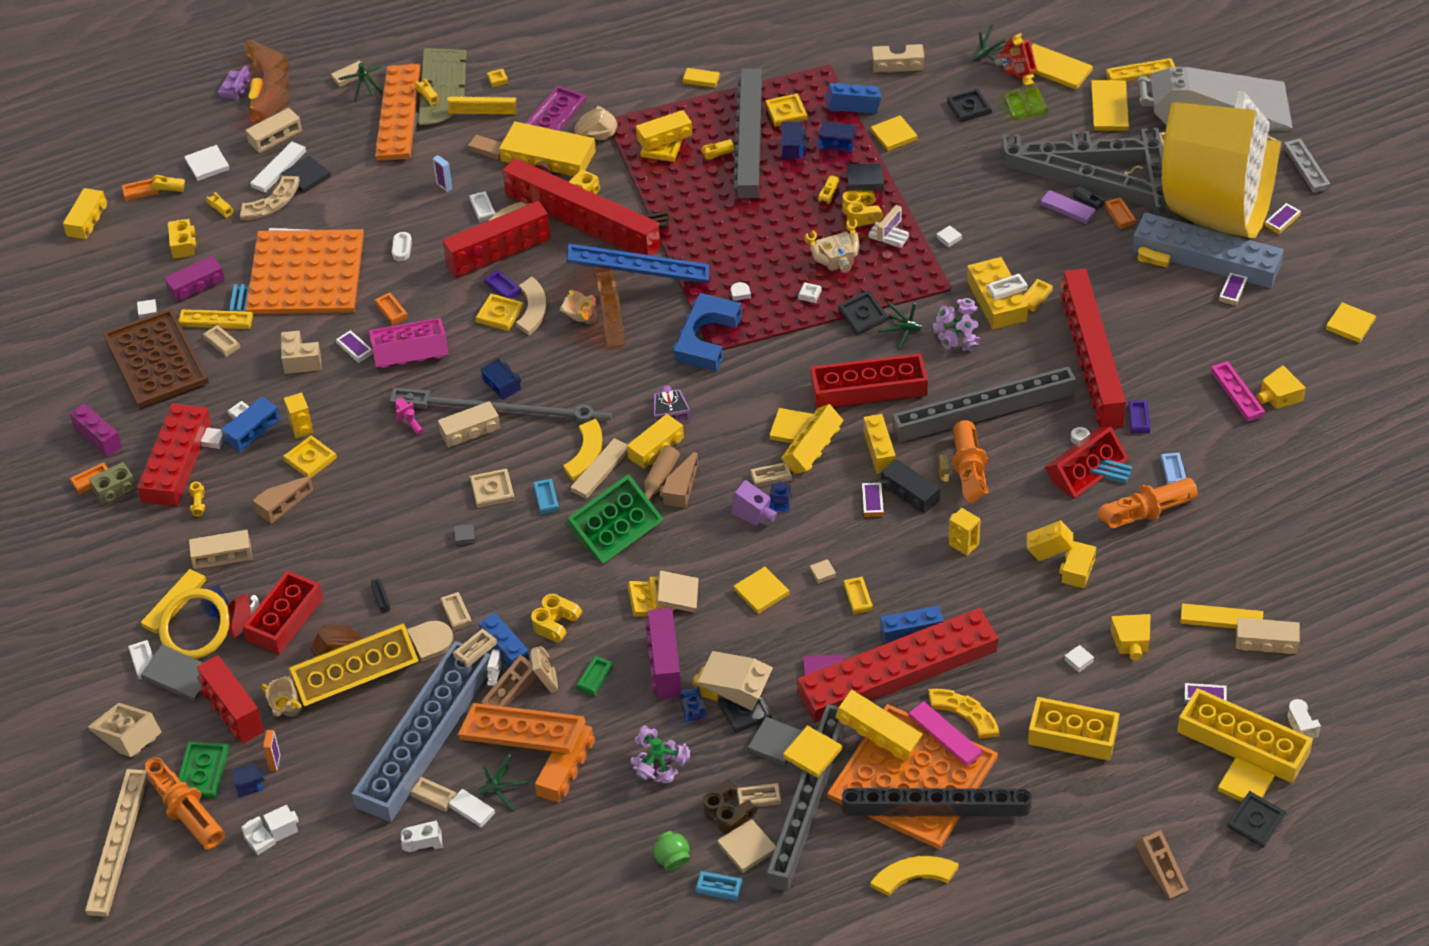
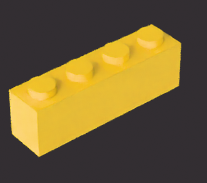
M830 404L818 408L781 459L795 475L808 472L812 468L814 460L821 456L822 449L831 442L830 438L840 430L839 426L844 420Z
M853 690L850 691L839 706L835 716L842 724L855 729L861 736H866L874 741L877 746L885 748L896 758L902 759L905 762L918 745L922 733Z

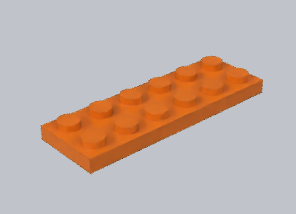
M473 703L458 736L460 740L571 754L586 721L584 716Z

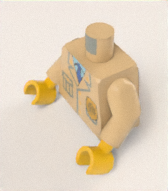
M854 219L855 226L853 227L847 221L846 228L850 231V234L848 232L816 240V243V232L811 231L812 238H809L806 233L804 240L810 243V250L815 261L827 266L829 270L841 269L842 272H848L851 269V265L854 264V257L857 256L859 250L858 234L855 233L857 220Z

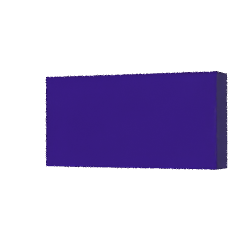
M499 270L484 278L485 284L502 297L512 299L521 293V288Z
M1147 400L1128 401L1131 433H1150Z

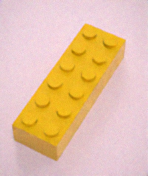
M399 624L287 669L294 681V686L297 688L301 706H306L416 663L418 659L405 625Z
M1198 688L1180 715L1177 729L1178 733L1234 758L1238 757L1290 783L1294 782L1308 758L1313 741L1308 736Z

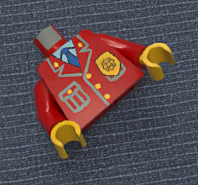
M1019 33L1012 36L1004 44V49L1000 51L1001 56L995 58V64L997 67L1004 66L1006 74H1012V76L1023 80L1025 86L1034 84L1031 79L1034 75L1031 73L1037 70V65L1030 38L1022 40V34Z

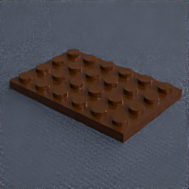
M172 308L103 332L107 345L138 408L209 383L208 377Z

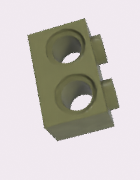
M124 462L89 478L92 491L102 505L136 489L134 477Z

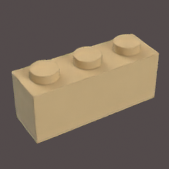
M287 108L246 129L248 143L260 153L301 132L302 127L300 118L290 108Z
M490 401L438 420L440 434L448 448L500 429L499 416Z
M248 530L189 539L190 555L194 569L252 560Z
M1249 618L1237 619L1235 649L1297 654L1300 642L1299 622Z

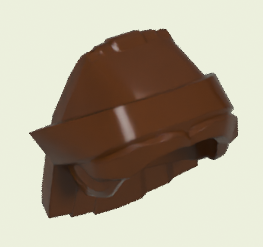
M324 624L311 644V651L313 656L317 657L361 640L362 637L351 627H346L345 625L327 626Z

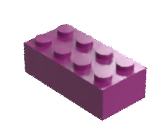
M672 608L648 610L649 618L645 619L652 691L657 692V699L682 697Z

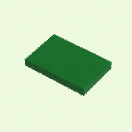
M188 741L178 777L180 782H185L189 788L199 790L202 795L201 798L216 799L230 749L229 744Z

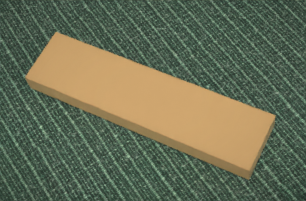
M614 438L571 486V492L587 499L627 454V444Z

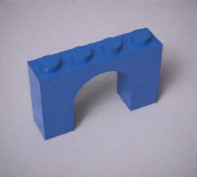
M700 293L697 300L693 301L691 314H688L686 317V325L680 330L678 342H675L673 346L676 361L717 371L723 359L722 346L703 342L695 334L702 326L710 323L736 328L742 316L741 303Z

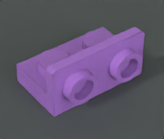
M244 66L241 72L230 70L218 91L219 97L239 99L240 95L244 92L245 86L251 79L248 66Z

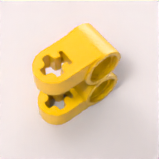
M872 190L847 191L843 194L842 211L847 215V221H849L850 226H855L854 219L857 220V227L875 224L883 219L881 208L879 206H870L876 200Z
M556 594L546 595L542 600V606L535 609L531 614L533 631L537 635L554 642H561L567 632L563 626L555 621L563 617L575 622L582 614V609L577 604Z

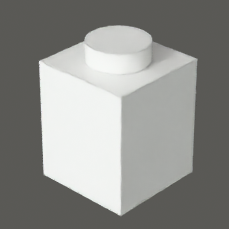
M287 805L263 815L266 827L275 842L298 832L296 823L299 820L294 811L290 812Z

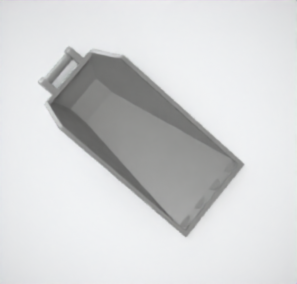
M1169 67L1150 74V78L1146 76L1137 78L1141 93L1140 105L1153 106L1154 113L1166 125L1171 102L1235 108L1237 92L1244 91L1270 122L1268 132L1292 131L1284 82L1189 67ZM1147 87H1151L1152 98L1147 94Z

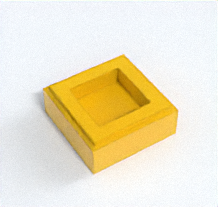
M503 69L487 73V78L492 88L508 84V79Z

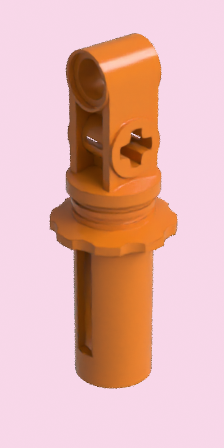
M964 420L956 423L953 427L956 454L952 457L951 463L954 466V470L960 476L964 497L969 503L973 504L988 494L984 475L985 466L988 464V457H986V452L983 449H979L975 425L970 421Z
M1189 477L1155 489L1149 485H1142L1138 493L1102 505L1098 510V517L1111 528H1117L1145 518L1155 521L1159 519L1161 511L1195 500L1198 495L1195 482Z
M160 758L149 759L145 764L148 780L162 797V802L168 807L166 815L172 820L180 819L206 850L218 846L224 839L225 832L200 804L201 792L196 788H189L185 782H180L175 773ZM190 811L196 816V818L201 822V824H202L205 828H203V827L198 823V821L193 817V815L190 813Z

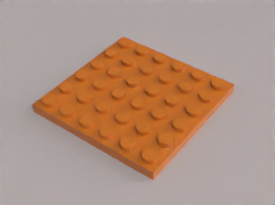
M363 229L258 231L246 311L253 314L354 313L364 240Z
M887 704L883 710L922 733L918 745L905 762L902 759L896 758L885 748L877 746L874 741L865 736L827 793V798L842 805V793L847 788H979L996 762L998 753L972 742L982 750V756L966 767L909 718V713ZM961 816L867 817L940 850Z

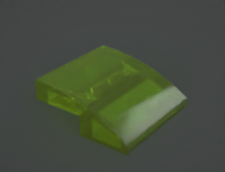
M1037 86L1022 92L1019 87L1004 94L1014 118L1035 117L1049 112Z

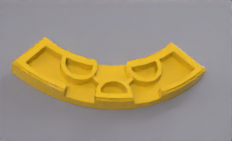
M596 419L579 426V431L583 436L582 448L575 458L563 465L565 472L572 481L577 480L601 454L602 432Z
M928 689L930 706L933 710H946L962 716L974 727L978 739L999 737V729L993 716L981 706V703L969 696L965 697L957 694L952 690Z
M931 856L903 859L883 869L871 881L870 887L890 896L896 888L908 882L909 879L917 877L949 883L959 868V864L951 860Z

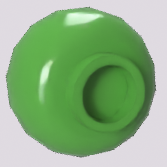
M668 831L657 837L653 854L656 861L663 865L666 871L678 869L690 861L689 844L684 836Z

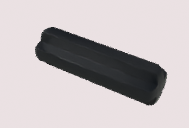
M372 580L371 587L380 611L383 613L390 611V603L381 580Z

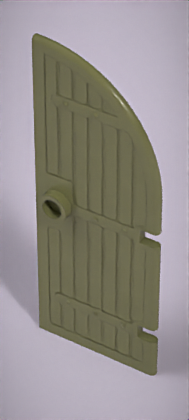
M424 48L422 80L426 79L440 99L437 104L430 105L421 94L419 125L440 123L455 115L448 114V97H464L465 89L459 87H465L466 63L463 62H466V50Z

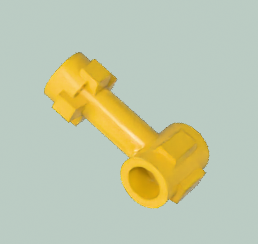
M193 482L189 488L190 496H193L194 505L190 506V511L193 516L199 517L205 511V505L201 504L205 490L200 482Z

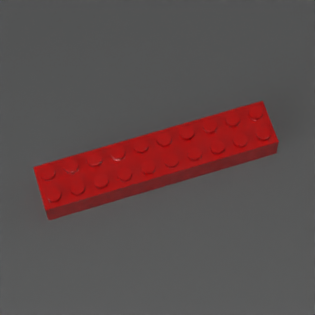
M514 158L503 169L505 195L510 199L527 205L539 201L552 218L602 239L609 244H613L624 251L653 256L660 249L659 222L519 159Z
M1085 268L1064 271V278L1061 279L1063 291L1060 292L1061 303L1064 302V314L1068 315L1067 324L1068 328L1072 329L1071 338L1076 343L1075 352L1076 355H1079V366L1084 370L1083 380L1087 382V394L1091 395L1090 402L1091 408L1095 409V422L1099 423L1100 428L1111 426L1112 429L1123 428L1126 400L1087 270Z
M977 608L797 678V693L813 722L817 723L822 720L827 704L839 707L851 690L867 700L873 701L997 652L999 638L982 610Z

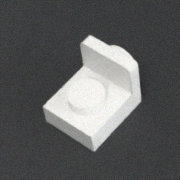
M260 817L248 821L241 827L244 839L257 855L276 844L274 838L263 826Z

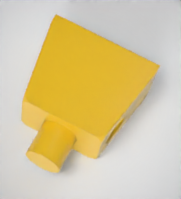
M1283 365L1263 379L1261 393L1257 394V400L1260 404L1269 401L1274 408L1279 409L1303 401L1306 387Z
M1150 614L1111 617L1110 631L1119 653H1130L1132 660H1140L1142 653L1148 652Z

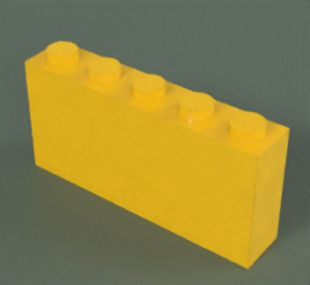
M514 122L499 151L500 159L503 162L510 163L516 158L535 166L537 162L543 161L550 165L551 172L574 177L581 169L586 170L596 149L595 138Z

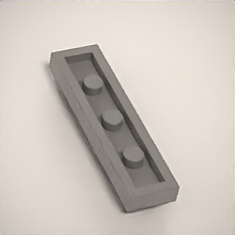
M1296 139L1284 142V149L1312 192L1315 193L1329 189V181L1302 140Z

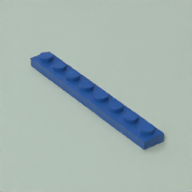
M569 243L567 245L566 263L707 283L709 281V264Z

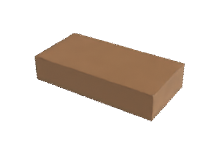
M476 135L469 143L468 148L469 151L499 160V148L502 143Z

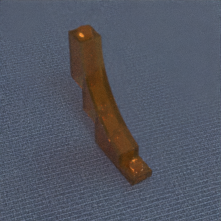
M248 39L245 42L246 53L249 57L253 58L254 66L264 78L259 96L249 106L251 120L255 123H260L279 113L290 103L288 90H286L290 86L286 71L290 68L286 55Z
M592 267L600 301L606 345L625 344L614 270Z

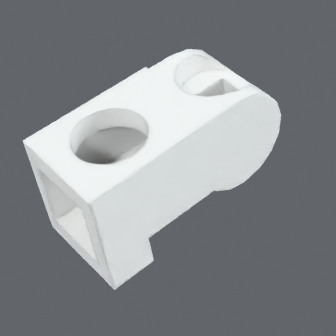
M1299 699L1291 701L1287 717L1292 729L1310 738L1319 737L1321 725L1318 720H1311L1307 712V704Z
M437 820L403 829L401 831L402 849L406 852H414L420 848L432 846L434 849L443 848L442 833Z

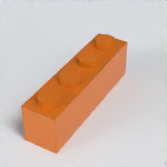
M584 725L571 754L552 751L535 782L537 796L560 803L562 797L567 795L570 782L575 780L580 764L585 762L588 749L594 745L595 736H593L592 727Z

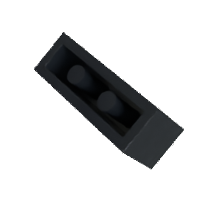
M898 459L881 471V484L883 487L892 491L900 499L905 500L925 514L940 501V488Z

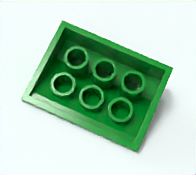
M628 474L569 516L565 525L574 537L603 565L664 521V519Z

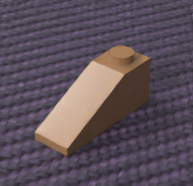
M693 452L667 477L665 485H662L660 489L663 505L686 508L698 468V453Z
M307 476L266 489L253 500L255 512L272 524L313 491L311 478Z
M520 655L481 702L487 705L507 707L537 678L536 673L533 671L532 663Z
M1161 830L1135 841L1143 862L1168 899L1189 890Z

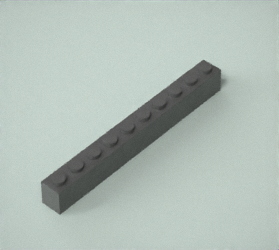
M741 69V76H738V86L741 87H737V96L740 97L737 98V109H740L737 110V120L740 121H736V132H739L736 133V143H739V145H735V155H738L735 156V167L738 168L734 169V177L737 179L734 180V191L738 192V198H759L762 69Z
M1068 366L892 414V430L900 443L951 429L960 421L967 420L973 423L1075 395L1076 378Z
M827 704L818 732L840 744L846 725L835 718L839 707ZM834 759L818 778L803 770L767 871L768 887L786 892L789 891Z

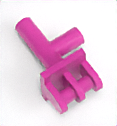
M403 398L396 399V421L400 422L406 419L416 434H421L423 429L414 419L413 403L407 404Z

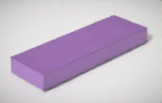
M1050 190L1040 201V205L1085 224L1096 213V209Z

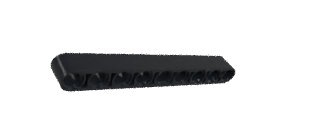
M847 788L842 793V811L850 816L1023 817L1029 815L1032 807V794L1027 789Z

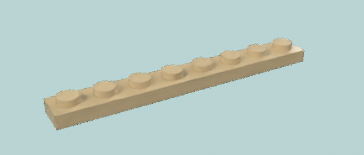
M126 770L85 910L87 915L104 917L109 915L148 776L146 770Z

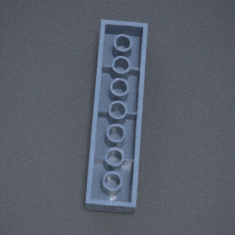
M1146 212L1133 236L1132 251L1138 252L1140 247H1146L1171 255V262L1227 277L1230 273L1248 277L1247 282L1267 288H1272L1282 265L1284 253L1282 248Z

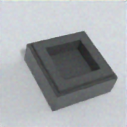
M473 524L454 526L456 545L475 543Z

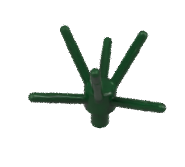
M990 24L984 39L982 32L979 31L980 47L977 48L978 52L972 55L975 61L982 56L984 58L987 56L995 61V57L990 55V53L1004 48L1002 44L1006 42V39L990 47L986 46L993 24Z
M359 63L357 73L338 78V80L358 78L354 101L358 99L362 81L365 82L371 96L374 94L368 80L379 93L383 92L369 76V72L381 68V65L367 69L364 63Z
M887 302V305L901 318L889 314V317L900 323L894 322L893 325L896 327L879 329L878 332L905 330L898 346V350H901L909 331H920L922 325L915 323L913 319L916 303L912 304L910 317L907 318L891 302Z
M508 754L493 778H491L487 767H482L487 781L486 785L479 788V792L481 795L488 792L491 794L496 793L511 811H515L512 804L499 790L506 787L529 784V781L501 782V777L509 768L506 764L511 755Z

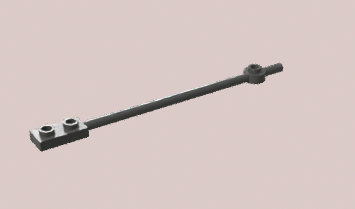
M395 387L390 398V406L396 407V399L403 398L407 404L412 402L413 408L427 409L428 404L472 408L486 403V401L431 397L428 390ZM491 402L495 410L575 417L576 421L582 424L593 419L612 420V413L593 411L589 405H580L576 409Z

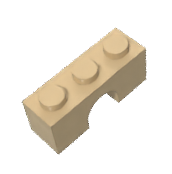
M923 44L906 45V51L902 54L892 53L889 46L872 47L873 72L924 70Z

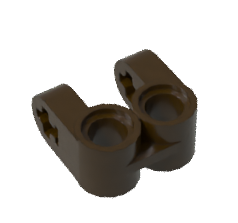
M730 780L724 781L710 792H707L703 797L704 815L706 818L714 820L719 831L726 834L751 820L758 810L750 800L744 801L737 807L726 803L737 793V787Z

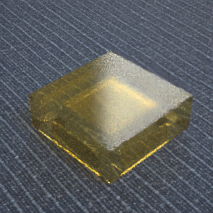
M946 454L939 455L938 470L942 482L949 481V466Z

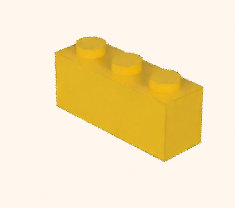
M684 110L637 125V140L643 149L648 151L692 136V122Z
M83 189L63 222L66 236L80 239L88 237L96 221L99 220L103 209L107 206V200L103 191Z
M666 414L627 445L628 458L641 468H647L656 461L663 446L673 447L684 438L683 425Z
M882 414L864 417L863 432L876 474L881 473L882 470L895 460L894 449Z

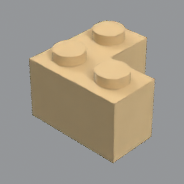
M300 331L281 332V359L285 374L321 370V353L318 342L302 343Z

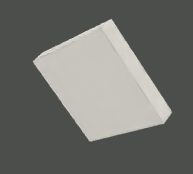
M217 145L184 156L197 181L230 170Z

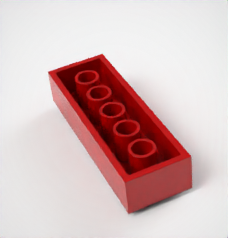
M537 201L443 239L446 266L453 276L457 278L550 240L548 213Z
M921 353L810 367L811 386L816 409L828 404L832 407L928 395V378Z
M171 404L137 486L142 503L178 507L201 450V439L206 429L211 425L208 407Z

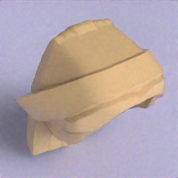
M597 106L596 109L585 113L579 119L574 131L576 135L595 138V140H606L614 135L617 121L611 113Z

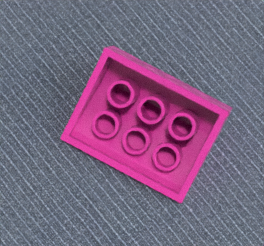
M441 318L369 330L376 367L387 368L391 364L396 363L404 365L413 360L421 362L430 357L443 358L449 354Z

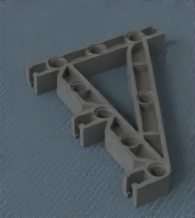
M1145 128L1141 129L1140 140L1137 138L1098 139L1093 144H1091L1089 131H1084L1083 141H1077L1078 132H1072L1071 144L1067 141L1029 142L1023 147L1021 146L1020 134H1015L1014 144L1007 143L1009 135H1002L1003 162L1009 168L1076 187L1081 186L1084 189L1111 197H1121L1122 200L1152 208L1153 215L1161 216L1160 209H1166L1167 218L1172 219L1173 212L1169 209L1164 199L1162 188L1163 149L1159 128L1153 129V138H1147L1146 133H1148V129ZM1144 162L1147 181L1091 164Z

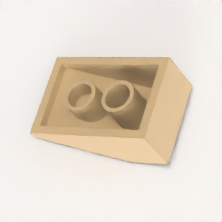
M712 651L697 684L747 709L753 710L773 667L754 658Z
M117 703L88 726L91 732L117 752L129 757L137 755L144 746L153 742L162 733L152 713L122 703Z

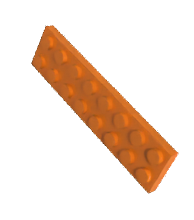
M420 64L387 66L375 153L376 161L409 159L411 157L414 119L418 99L415 82L420 83Z

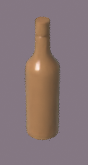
M663 446L644 481V494L649 500L654 494L660 492L661 486L665 484L667 477L680 456L678 450L671 446Z

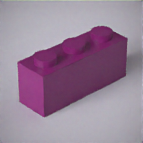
M213 256L164 277L167 290L176 302L225 281L222 267Z
M85 403L69 413L74 429L106 457L122 448L118 432Z

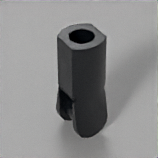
M1078 186L1073 192L1074 198L1096 209V211L1099 210V207L1105 205L1103 198L1092 194L1081 186Z

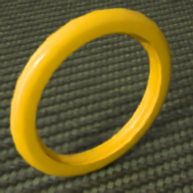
M190 589L180 593L166 605L159 621V636L162 645L194 659L208 656L222 644L227 635L230 625L228 606L223 598L208 589ZM192 598H204L211 601L219 611V630L214 639L203 648L191 651L183 650L177 647L169 637L168 623L174 610L183 602Z

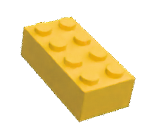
M1002 257L967 265V282L993 330L1026 322L1028 315V305L1021 292L994 301L990 291L986 289V284L1012 276Z
M1037 697L1029 728L1028 744L1110 761L1120 713Z

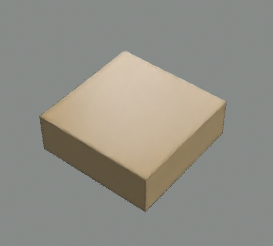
M828 559L810 565V571L818 584L836 578V572Z

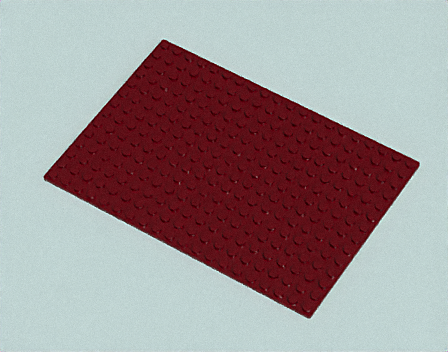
M824 65L762 81L759 198H738V192L734 191V180H737L734 177V169L738 168L735 167V156H738L735 155V145H739V143H736V133H739L736 132V121H740L737 120V110H740L737 109V98H740L737 96V87L615 116L617 128L613 138L647 213L653 214L663 211L669 213V228L659 230L660 242L667 257L709 264V281L707 283L678 279L691 310L693 301L697 300L700 293L733 301L731 295L732 285L742 282L749 286L751 298L734 301L741 303L742 316L736 328L717 323L706 324L700 328L705 341L722 346V351L845 319L839 311L838 305L870 290L882 309L890 307L887 305V302H891L896 306L951 290L949 281L857 112L827 109L825 96L829 83H840L831 65ZM798 94L807 113V120L774 127L765 106V100ZM684 110L692 122V136L683 138L675 161L641 157L642 146L637 140L636 126ZM731 139L734 145V152L717 156L710 160L705 159L704 154L701 152L703 146ZM882 163L884 190H872L876 200L870 206H879L883 213V219L894 206L902 207L901 221L895 228L909 232V237L902 248L869 238V232L872 231L875 224L856 227L855 233L858 234L859 250L857 256L854 257V264L851 265V269L848 272H842L841 269L829 270L827 266L815 261L810 250L811 245L805 242L804 236L807 233L809 238H812L811 231H815L817 234L816 243V240L848 232L850 234V231L846 228L847 215L842 211L843 194L849 191L847 164ZM834 176L839 179V185L831 203L827 204L826 201L819 202V194L828 177ZM804 282L821 286L822 291L816 303L799 299L798 295Z

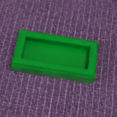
M594 656L578 681L576 689L595 696L612 670L613 662Z

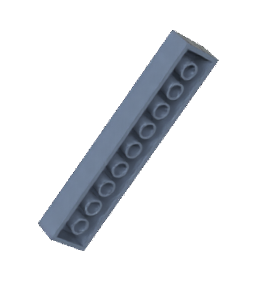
M454 641L352 792L355 808L392 822L410 795V791L421 778L488 677L487 666L491 656L489 653L482 655L467 668L464 662L461 663L459 658L456 659L453 656V652L463 645L460 642Z

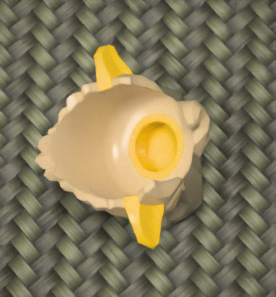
M569 290L570 295L564 298L560 311L578 322H584L588 325L594 324L597 320L595 297L593 295L584 296L580 292Z
M284 676L280 679L272 680L269 685L262 684L260 686L265 692L268 706L272 708L274 716L286 715L295 717L302 710L297 688L294 686V681L290 676Z

